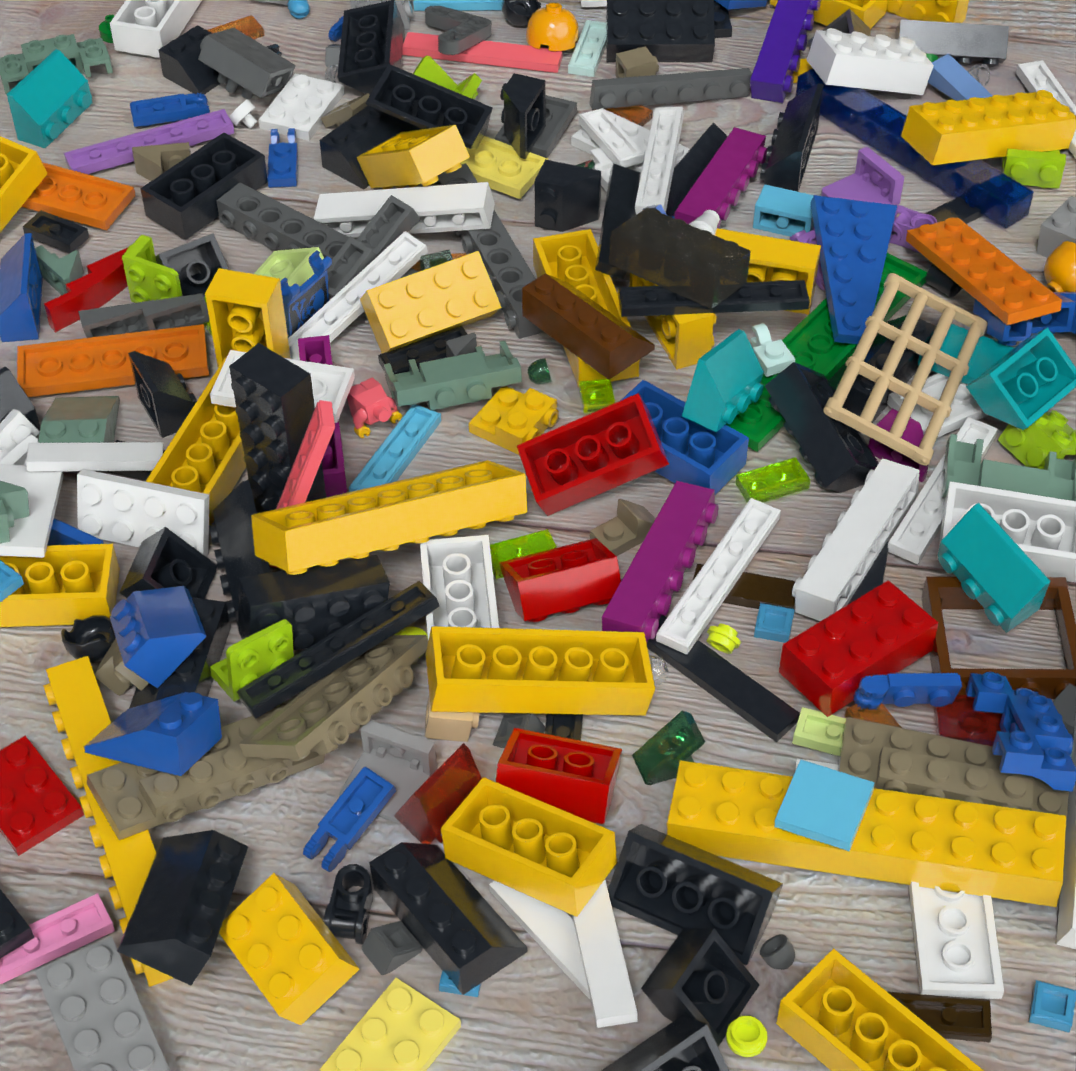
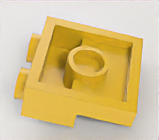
M507 386L501 387L469 422V432L519 455L517 445L542 435L548 427L554 426L559 416L557 400L532 388H529L523 394Z

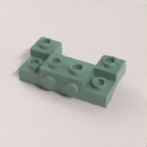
M74 34L58 35L55 38L45 40H32L21 44V54H9L0 58V76L5 94L10 92L8 82L23 80L55 49L60 50L82 75L85 72L86 77H91L89 66L105 64L107 74L113 73L110 57L103 39H87L76 43Z
M504 340L499 341V354L486 356L482 346L475 347L476 352L419 363L420 372L415 359L408 360L409 372L394 374L390 363L384 364V370L391 396L395 398L398 407L427 401L431 411L492 398L491 388L522 382L521 365L518 359L513 357Z
M950 434L945 452L942 498H946L951 481L1076 501V458L1073 461L1056 458L1057 452L1050 451L1045 458L1044 470L983 459L981 463L983 439H977L974 444L957 441V435Z

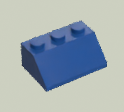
M25 233L1 258L0 337L2 342L39 339L43 277L31 233Z
M184 586L135 591L126 600L122 599L113 608L110 616L124 666L157 689L207 637L190 592Z

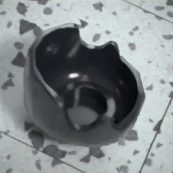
M502 0L501 6L505 19L513 25L523 27L528 26L530 17L541 8V3L538 0Z
M93 615L84 620L75 619L74 626L70 632L66 629L61 631L62 642L68 653L75 659L88 656L90 663L103 660L116 638L110 618L102 615Z

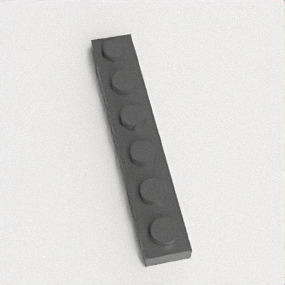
M749 68L592 80L589 103L593 110L748 97L752 73Z

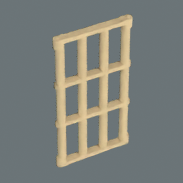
M890 273L884 282L885 289L872 316H869L865 322L866 328L853 355L846 361L847 368L833 397L828 399L823 412L827 416L898 451L921 465H928L934 454L933 446L945 418L950 416L952 411L950 406L963 376L967 375L969 371V361L979 338L984 335L988 323L984 319L926 291L899 275ZM897 290L914 298L901 329L883 321ZM925 305L942 313L929 344L911 336ZM953 319L970 327L957 359L940 351ZM877 333L894 341L882 370L864 362ZM905 348L923 356L910 385L893 377ZM934 362L951 371L939 400L922 392ZM858 374L876 382L860 417L842 408ZM887 389L904 397L889 432L872 423ZM916 404L933 412L919 447L901 438Z

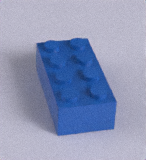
M642 380L621 399H626L637 393L641 396L649 410L669 465L654 472L673 483L680 481L714 489L716 495L746 465L749 437L727 425H724L715 432L682 417L685 402L653 384Z

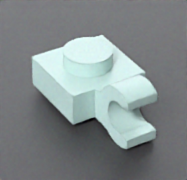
M764 323L752 326L756 337H752L750 341L754 346L753 350L766 377L781 373L790 364L795 362L794 356L781 339L772 342L768 327Z

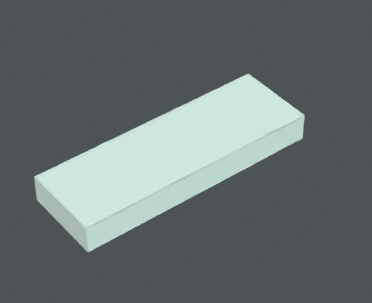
M586 20L568 64V74L588 77L595 76L606 47L605 22Z

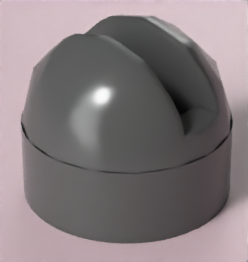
M783 934L770 938L760 949L761 957L773 969H788L795 960L794 947Z

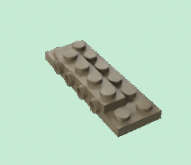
M392 635L312 684L239 743L244 757H261L263 760L284 758L290 761H298L306 758L311 752H317L322 755L334 751L338 748V744L341 745L347 741L349 734L359 730L360 725H366L370 721L371 715L381 711L382 706H388L392 701V697L399 695L403 688H409L412 685L415 677L411 666L419 661V657L426 652L428 645L427 636Z
M286 703L273 708L257 719L250 716L222 726V738L182 776L121 762L88 774L87 785L117 838L121 840L166 822L178 821L185 815L195 811L212 808L219 802L237 795L244 796L253 789L266 784L278 783L290 775L324 763L325 754L321 755L317 752H311L306 758L298 761H290L284 758L263 760L261 757H244L239 743L288 704Z
M851 717L846 718L838 767L839 772L875 782L874 788L1065 815L1067 826L1069 791L1054 790L1041 779L1032 776L1001 773L999 767L1002 756L994 755L992 752L993 747Z

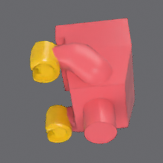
M373 377L351 387L347 401L355 425L354 432L360 438H365L364 434L366 436L370 435V429L364 423L371 425L378 421L386 422L389 420L395 424L396 420L400 421L402 419V414L397 410L396 401L386 395L382 385Z

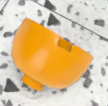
M559 3L546 4V7L535 11L529 19L526 42L534 48L540 49L542 44L548 45L549 51H565L573 49L575 43L579 40V26L575 16L569 10L562 8V5Z
M1064 241L1052 251L1046 260L1044 277L1047 282L1046 287L1052 292H1076V244L1073 242Z

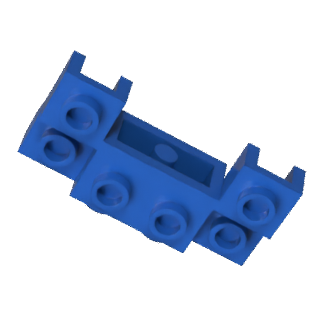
M1053 292L1062 299L1061 311L1011 325L1003 323L980 302L974 299L973 313L987 321L986 333L998 339L999 344L1017 345V341H1023L1030 337L1031 333H1038L1047 327L1052 334H1055V332H1072L1076 334V292Z
M970 673L965 693L967 696L975 697L972 706L974 711L1003 713L1000 722L1002 732L997 731L992 748L994 755L1002 756L999 767L1000 772L1032 776L1041 779L1054 790L1073 792L1076 782V767L1070 757L1073 749V738L1068 733L1062 716L1058 713L1052 700L1027 688L1012 690L1006 676L998 673Z

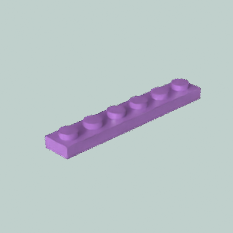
M225 109L65 152L64 156L70 170L89 175L93 172L133 162L132 147L189 142L190 146H194L198 143L212 140L223 132L228 135L234 134V126Z

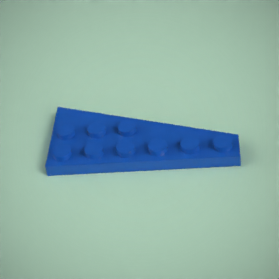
M814 195L810 205L817 245H821L820 263L834 342L858 344L866 328L865 322L869 316H872L875 308L897 205Z

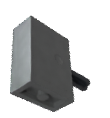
M236 28L207 35L201 42V53L198 60L219 72L217 80L221 84H226L225 89L228 92L235 93L238 84L244 87L241 95L245 99H251L253 93L262 98L281 91L291 79L296 66L281 57L282 52L279 51V45L273 44L265 47Z

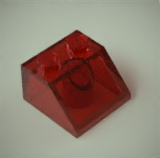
M463 743L413 793L394 815L422 844H430L435 838L440 843L443 842L441 827L482 779L470 749Z

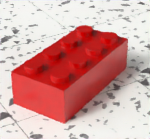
M639 393L517 445L536 503L547 516L669 465L649 410Z
M888 580L784 643L779 673L824 715L829 717L854 701L853 696L859 688L861 679L865 676L870 675L872 677L873 675L898 673L931 652L939 622Z

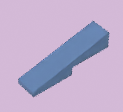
M949 53L932 62L934 67L928 83L952 99L959 101L968 100L971 97L987 98L993 96Z

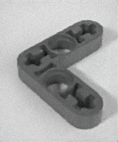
M429 6L425 8V23L429 26L447 30L438 36V51L442 54H459L491 36L492 21L487 18L444 6Z

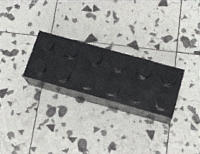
M258 343L229 366L232 381L231 387L236 404L235 410L238 416L240 438L244 451V461L257 514L277 508L315 410L311 373ZM322 461L305 502L326 498Z

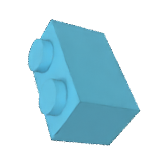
M764 184L755 204L753 228L790 237L802 230H805L806 233L812 231L814 223L810 202L814 195Z

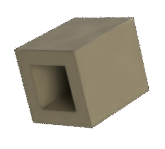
M646 46L616 53L615 76L617 78L656 75V72L659 70L657 58L652 56Z

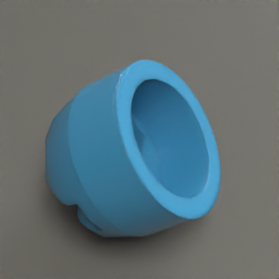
M307 0L288 1L289 12L294 18L303 19L309 14L310 8Z

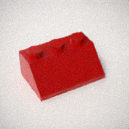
M597 538L499 562L514 609L524 621L528 620L529 622L543 621L548 615L558 612L573 613L580 610L581 606L592 603L595 605L608 604L621 582L617 556Z
M514 728L498 761L496 783L592 823L604 824L612 802L622 749Z

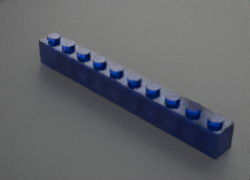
M814 69L798 76L795 97L818 83L824 84L820 110L821 116L953 197H960L969 206L979 208L981 214L1005 229L1028 216L1034 191L980 159L931 165L901 137L907 117L905 114L861 88L826 85Z

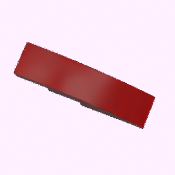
M128 247L87 265V275L65 284L66 294L44 303L49 325L55 333L79 321L78 311L100 308L128 287L122 256Z

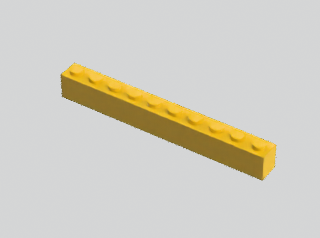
M85 656L46 669L50 683L43 685L49 705L57 704L59 709L52 712L58 733L66 731L68 737L61 740L67 761L75 759L77 766L70 768L76 789L84 787L86 795L79 797L85 817H94L96 824L89 826L95 848L104 847L105 855L100 856L99 861L105 879L114 878L116 885L109 887V892L115 910L124 909L126 917L119 919L124 934L156 851L148 830L119 840L87 785L88 774L119 764L121 761L85 753L84 746L111 724L89 657ZM131 958L136 975L145 973L149 987L173 979V977Z

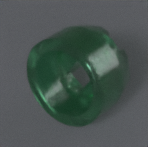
M546 358L538 359L529 365L527 373L531 382L535 384L552 382Z

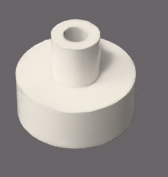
M247 99L234 110L229 118L235 126H238L243 121L250 129L257 123V120L251 115L256 107Z

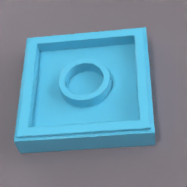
M800 759L775 818V827L850 852L874 791L875 782Z

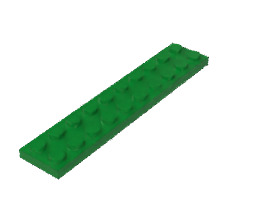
M887 253L875 307L885 289L884 282L890 273L897 274L905 280L922 287L926 283L925 277L927 272ZM897 290L883 321L887 322L911 297ZM827 297L782 340L794 356L795 363L824 374L828 381L846 363L847 359L853 355L858 345L834 342ZM780 373L768 377L763 374L760 384L764 385L758 401L749 404L744 413L740 412L737 414L731 424H726L749 437L748 447L756 452L786 422L782 414L777 412L770 404L769 398L771 396L765 387L767 383Z

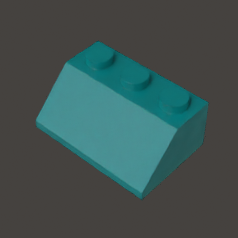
M57 49L6 94L18 140L41 148L48 147L93 103L88 80Z
M1047 327L1019 343L967 385L966 388L985 414L1024 430L1076 387V367Z
M736 330L699 358L682 417L717 432L724 425L731 424L737 414L740 412L744 413L749 404L758 401L764 385L760 384L764 371L744 331Z
M979 502L941 540L937 554L940 565L947 573H953L959 579L963 591L969 598L976 599L984 607L985 614L995 626L1000 625L1007 633L1040 609L1051 581Z

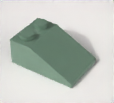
M119 396L55 398L42 419L38 443H114L120 401Z

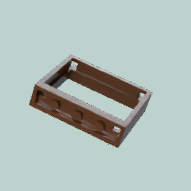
M926 577L921 598L923 610L939 622L933 650L929 652L932 673H958L960 675L962 687L955 698L956 700L975 699V697L967 696L965 693L970 673H998L1006 676L1012 690L1027 688L1050 699H1056L1069 683L1076 687V623L1066 577H1047L1051 582L1039 609L1055 610L1066 669L951 668L942 609L984 610V607L976 599L973 600L966 595L957 577Z

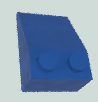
M184 692L127 709L84 746L85 753L182 776L222 738L218 699L202 696L195 692Z

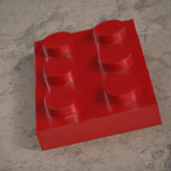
M26 736L0 750V832L16 854L20 856L84 816L81 805Z

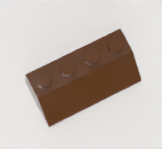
M545 273L522 287V316L609 380L655 350V345L568 282Z

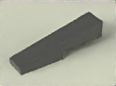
M391 195L357 239L349 237L332 259V265L327 270L328 292L330 296L334 297L403 232L410 231L421 220L411 206Z
M203 293L78 311L82 328L87 338L193 326L210 321Z

